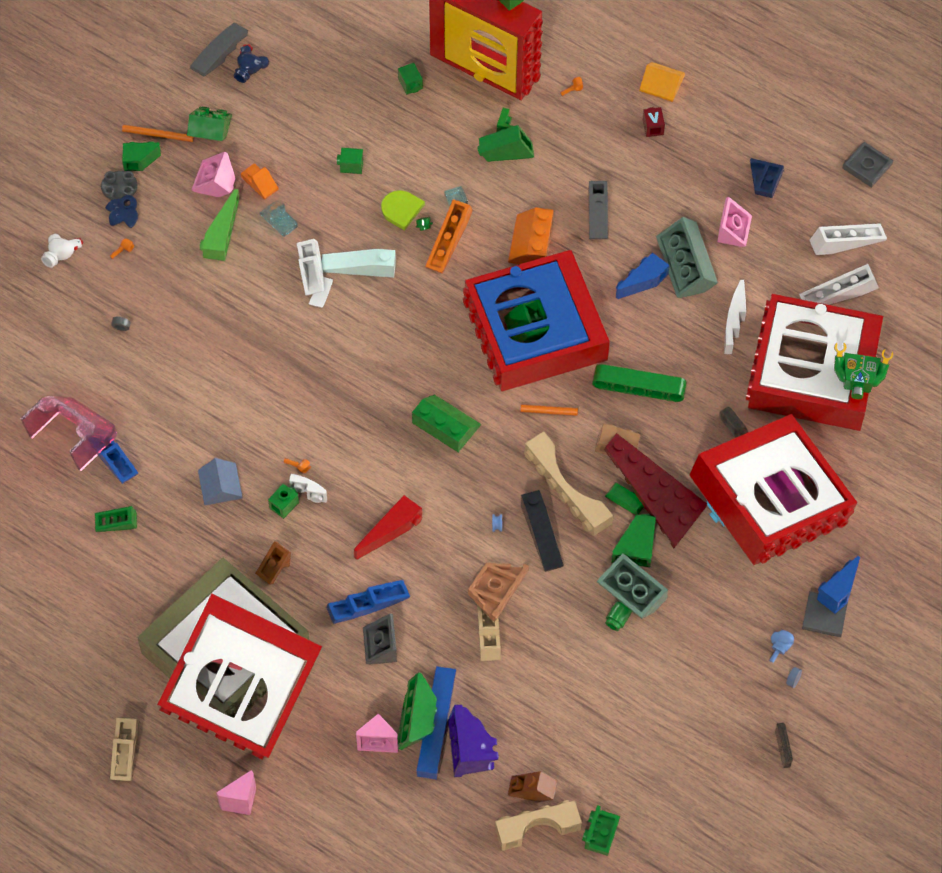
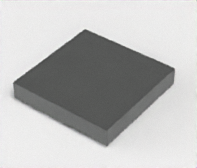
M863 142L843 164L842 169L872 188L892 166L893 160L866 142Z
M809 591L802 629L841 637L847 604L834 614L817 600L819 593Z

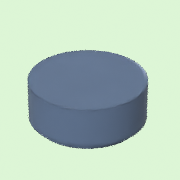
M793 667L788 675L786 684L795 688L800 680L802 670Z

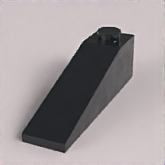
M540 490L522 494L520 505L544 571L547 572L563 567L564 565Z

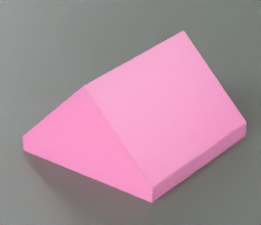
M727 197L725 200L717 242L745 247L752 215L730 197Z
M379 714L356 731L357 750L398 753L397 733Z
M251 770L216 792L221 810L250 815L256 792L254 773Z

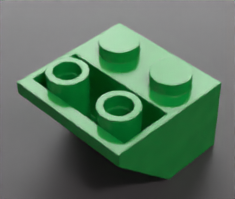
M200 106L189 114L187 136L223 141L227 136L232 114L227 113V110L217 109L216 111H211L209 107Z
M539 299L520 304L504 316L507 330L547 319ZM549 326L514 335L510 338L520 343L535 342L548 332Z

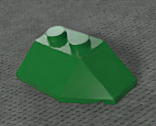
M419 672L407 684L408 689L404 698L398 734L399 750H404L422 741L434 731L435 725L433 722L437 712V698L423 674Z

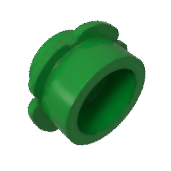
M430 217L417 219L416 228H420V231L430 229V225L433 222H431Z

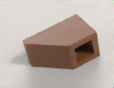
M541 771L514 775L511 777L508 795L536 802L553 800L557 780Z

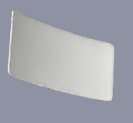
M323 277L324 292L313 294L309 302L310 305L324 306L333 279Z

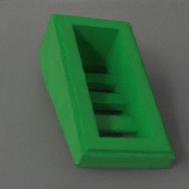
M132 506L95 513L96 532L137 528V513ZM102 518H105L106 525H103Z

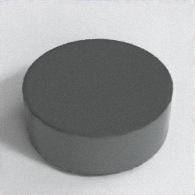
M113 317L111 326L120 331L129 330L131 322L123 317Z

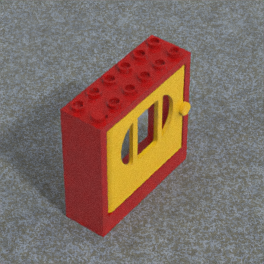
M429 0L431 56L473 76L477 81H483L521 101L525 95H529L532 85L537 83L541 77V36L543 34L541 10L525 2L520 3L509 11L499 0ZM474 30H480L491 34L496 39H498L503 44V46L474 32ZM471 37L505 53L507 57L471 40Z

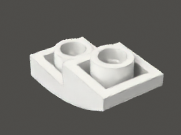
M291 474L290 486L297 492H307V499L312 502H327V491L322 486L308 478Z

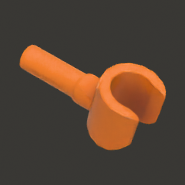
M581 77L574 78L572 80L573 85L561 91V96L574 90L581 91L583 89Z
M123 239L120 247L109 255L111 259L124 249L131 252L134 248L133 242L129 239Z
M284 459V463L296 467L303 474L311 468L310 462L307 459H303L300 463Z

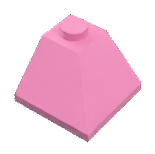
M222 152L202 160L192 191L215 197H221L232 192L235 175L228 153Z

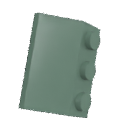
M624 554L597 580L599 585L641 619L654 613L668 598V589Z

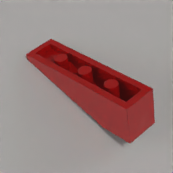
M403 495L354 548V558L360 559L406 533L414 525L417 526L423 518L422 508Z

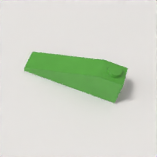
M234 189L206 231L204 240L201 239L200 250L203 252V258L226 260L239 204L238 189Z

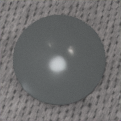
M108 171L105 173V177L101 182V190L107 198L114 200L121 199L126 195L133 196L138 185L131 171Z

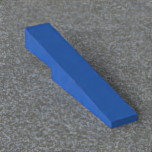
M436 666L432 691L437 698V712L433 722L435 727L432 734L422 740L417 765V777L437 780L456 669Z

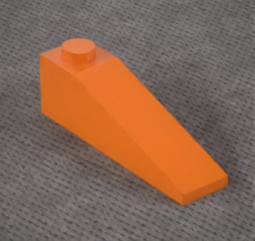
M455 199L452 200L426 263V268L443 274L473 210L470 205Z

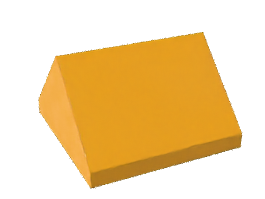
M651 62L646 66L639 91L673 102L685 73Z

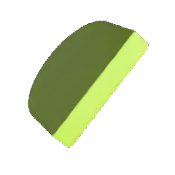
M397 190L390 192L384 197L381 209L387 221L405 231L425 206V201L407 191Z

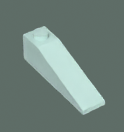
M370 249L322 254V271L326 273L394 278L396 252L395 250Z

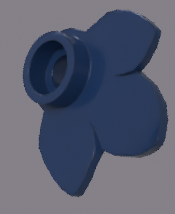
M126 195L121 199L111 200L106 205L105 209L111 212L109 215L111 226L120 224L123 221L129 228L136 224L138 220V213L136 211L137 200L133 196ZM130 201V205L125 206V203Z

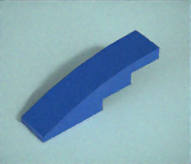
M97 419L80 428V432L122 484L138 475L137 470L120 446L114 442Z
M399 580L368 587L365 592L348 595L345 600L328 603L326 608L332 623L336 624L390 607L410 598V594L404 581Z

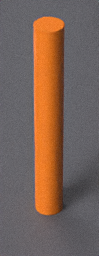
M521 405L520 411L578 416V408Z

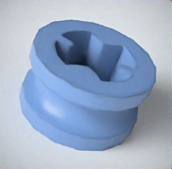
M492 514V532H495L497 529L502 532V514H499V516Z

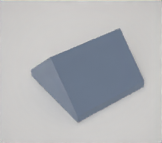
M214 458L198 470L204 506L243 499L236 463Z

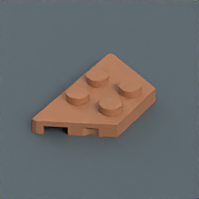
M486 563L469 587L468 595L495 622L529 571V565L523 564V567H511V564Z

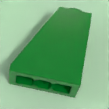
M519 125L478 138L479 146L477 149L479 155L483 156L487 162L534 158L533 143Z
M641 514L634 517L613 549L611 563H614L624 554L638 566L650 567L656 517L649 514Z

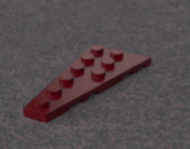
M616 433L604 450L616 468H619L625 476L628 485L632 486L635 495L651 516L656 517V522L660 526L661 532L667 536L674 549L705 510L707 503Z

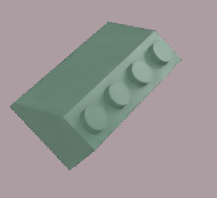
M682 217L656 236L664 261L670 265L669 276L677 298L705 293L718 284L697 222Z

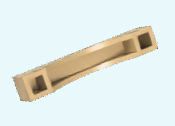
M545 432L540 433L525 443V457L536 465L538 473L545 476L550 488L555 489L559 493L560 500L564 504H568L573 516L581 520L582 526L587 532L590 531L595 536L612 525L613 515L602 501L582 495L565 481L556 464L555 444Z

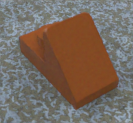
M274 541L255 574L269 585L274 584L281 570L290 566L291 552L277 541Z

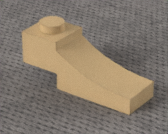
M477 605L481 661L501 660L499 620L497 618L495 622L492 621Z
M116 718L110 780L132 781L139 719Z

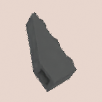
M589 181V239H608L607 181Z

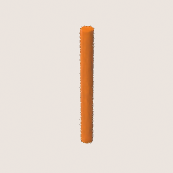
M129 125L122 126V132L188 142L194 141V137L183 133Z

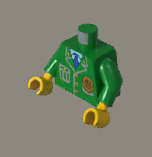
M835 343L834 350L837 352V355H835L834 372L839 381L843 382L844 389L852 390V398L862 399L863 392L870 393L872 387H877L886 378L890 365L888 362L893 358V351L890 358H885V350H883V361H881V358L844 353L843 356V352L847 348L846 344L843 343V349L839 351L837 343Z

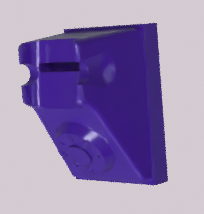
M454 705L448 719L449 737L453 739L450 740L454 777L493 770L494 762L492 761L499 759L498 752L492 749L493 746L497 745V739L488 734L482 722L473 716L466 707Z

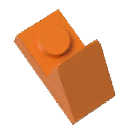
M254 163L241 173V178L264 200L279 190L266 167L260 169Z

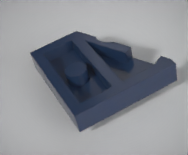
M751 158L750 165L755 194L773 198L784 172V166Z

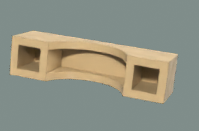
M565 800L552 807L546 805L538 808L536 811H523L517 816H503L499 818L498 821H495V829L501 850L504 851L522 846L525 833L537 825L551 826L561 835L580 831L582 822L575 800L571 802Z

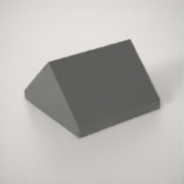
M390 613L363 627L365 658L368 665L397 662L393 614Z

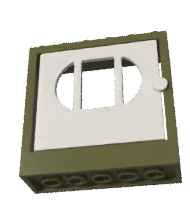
M224 557L137 637L141 654L170 679L177 665L176 662L179 661L212 593L310 640L309 631ZM209 614V616H208V618H207V620H206V622H205V624H204V626H203V628H202V630H201V632H200V634H199V636H198V638H197V640H196V642H195V644H194V646H193V649H192V651H191L192 653H193V651H194V649H195V647H196V645H197V643H198V641H199V639H200V637H201V635H202V633H203V631H204V629H205V627H206V624H207V622H208L210 616H213V615ZM205 666L197 676L199 682L196 681V692L201 702L204 701L216 676ZM228 667L235 674L222 676L214 693L217 698L212 697L209 707L234 718L255 674L244 668L237 670ZM182 669V671H181V673H180V675H179V677H178V679H177V681H176V683H175L176 685L178 684V682H179V680H180V678H181V676H182V674H183V672H184V669ZM263 678L259 680L245 712L252 708L257 698H262L267 693V686Z

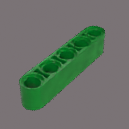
M599 364L595 367L592 385L603 390L681 402L684 400L687 381L675 376Z

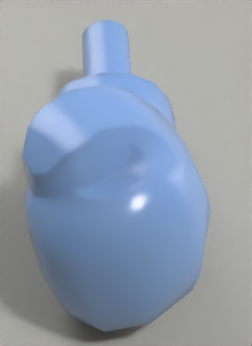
M781 630L772 634V649L775 652L770 658V662L774 663L779 653L784 655L793 645L794 636L790 632Z

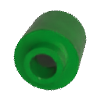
M616 601L606 616L605 624L612 630L619 631L620 628L624 627L632 611L623 603Z

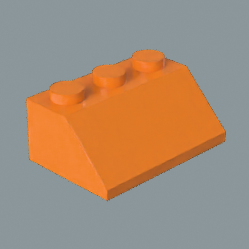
M535 207L517 214L508 263L522 264L547 256L554 210Z

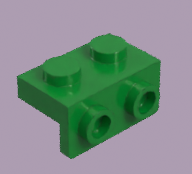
M597 805L595 811L591 810L588 820L591 823L590 829H585L582 841H585L584 849L608 856L620 816L602 811L599 805Z

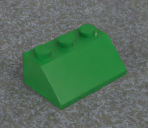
M435 394L422 399L412 411V423L458 453L481 426L479 422Z

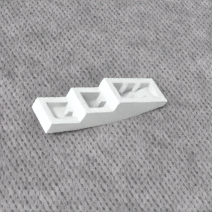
M740 280L728 311L724 354H732L733 338L739 337L740 322L745 321L746 299L744 280Z

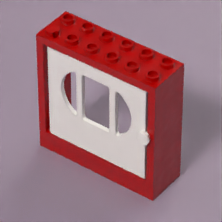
M772 294L771 299L766 300L746 395V401H749L748 408L783 416L792 414L798 419L861 431L869 393L863 392L862 399H854L851 397L852 390L850 392V390L844 389L843 382L839 381L834 372L835 355H837V352L834 350V344L837 343L839 351L843 349V343L846 344L847 348L843 352V356L844 353L857 354L858 351V355L876 357L884 316ZM795 322L816 325L825 331L827 337L786 329V327ZM786 335L827 344L824 363L818 364L779 356L782 336ZM778 363L818 370L820 373L810 378H796L785 373Z
M792 414L699 453L689 474L753 565L764 564L776 555L779 557L791 548L793 550L797 549L804 542H812L822 534L827 535L837 527L843 528L848 524V519L854 513L858 503ZM791 468L801 470L808 476L818 491L817 500H813ZM783 470L808 505L788 513L763 478ZM755 483L759 484L781 516L772 514L759 505L754 495Z
M211 593L157 704L161 706L159 711L171 715L173 712L179 715L178 720L187 724L192 721L197 724V729L205 733L211 730L216 733L214 737L224 742L230 739L234 741L233 746L243 751L249 748L253 750L252 755L262 760L264 756L269 758L322 646ZM209 614L213 615V616H210V618H209V620H208V622H207V624H206V627H205V629H204V631H203V633H202V635H201V637H200V639H199V641H198V643H197V645H196V647H195V649H194V651H193V653H192L191 651H192V649H193V646H194V644H195V642H196V640H197V638H198V636H199V634H200V632H201V630H202V628H203V626H204V624H205V622H206V620H207ZM223 659L204 701L201 702L196 692V680L200 670L213 660ZM304 660H306L307 663H306V665H305V667H304V669H303V671H302V673H301V675H300V677H299V679H298V681H297V683H296V685H295V687H294V690H293V692H292V694H291V696H290V698H289V700H288V702H287V704H286V706H285V708H284V710H283V712H282V715H281V717H280V719H279V721H278V723H277V725H276V727H275V729H274V731H273V733H272V735H271V737H270V739H269V742H268L266 748L261 747V746H264V745H265V743H266V741H267V739H268V737H269V735H270V733H271V731H272V728H273V726H274V724H275V722H276V720H277V718H278V716H279V714H280V712H281V710H282V708H283V706H284V704H285V701H286V699H287V697H288V695H289V693H290V691H291V689H292V687H293V685H294V683H295V681H296V679H297V677H298V674H299V672H300V670H301V668H302V666H303V664H304V662H305ZM229 662L255 674L234 718L209 707V703ZM185 663H187V666H186V668H185V670H184V672H183V674H182V676H181V678H180V680H179V682H178V684H177V686H176V688H175V690H174V692H173V694H172V696H171L169 702H167V700H168V698H169V696H170V694H171V692H172V690H173V688H174V685H175V683H176V681H177V679H178V677H179V675H180V673H181V671H182V669H183ZM263 678L268 691L267 703L264 709L253 719L241 721V717L259 680Z

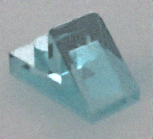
M273 202L260 212V215L283 237L298 227L297 222L285 212L284 203Z

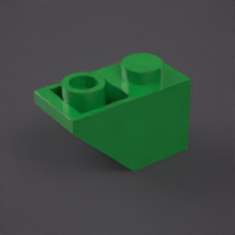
M159 142L123 143L122 163L124 171H143L161 156Z

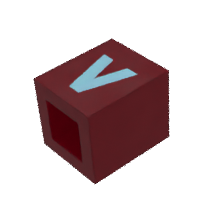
M661 107L643 109L642 120L646 137L664 135L665 122Z

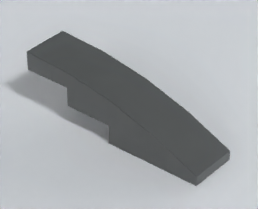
M236 23L231 24L200 53L190 65V69L205 77L225 62L226 56L236 49L237 43L247 37L248 30Z

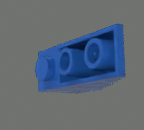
M652 252L648 257L642 259L636 269L634 268L629 272L628 277L624 281L621 280L617 284L616 298L620 299L657 287L668 276L670 265Z
M859 556L849 560L841 571H836L828 582H823L818 588L817 600L834 614L848 603L860 560Z

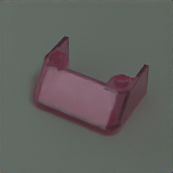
M45 396L20 418L31 438L41 431L58 413L78 425L76 433L81 440L69 452L80 471L117 436L114 424L72 397Z

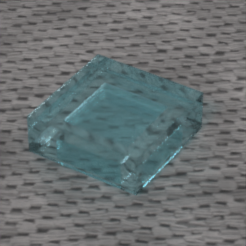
M462 186L444 191L449 206L453 199L468 204V199Z

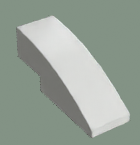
M311 239L297 243L300 258L298 260L305 295L324 292L318 241Z

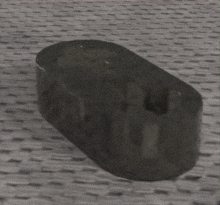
M726 407L719 412L721 420L735 438L748 433L744 423L730 407Z

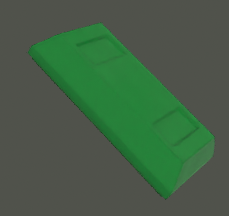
M617 482L613 484L605 495L606 498L634 515H639L644 508L635 493Z

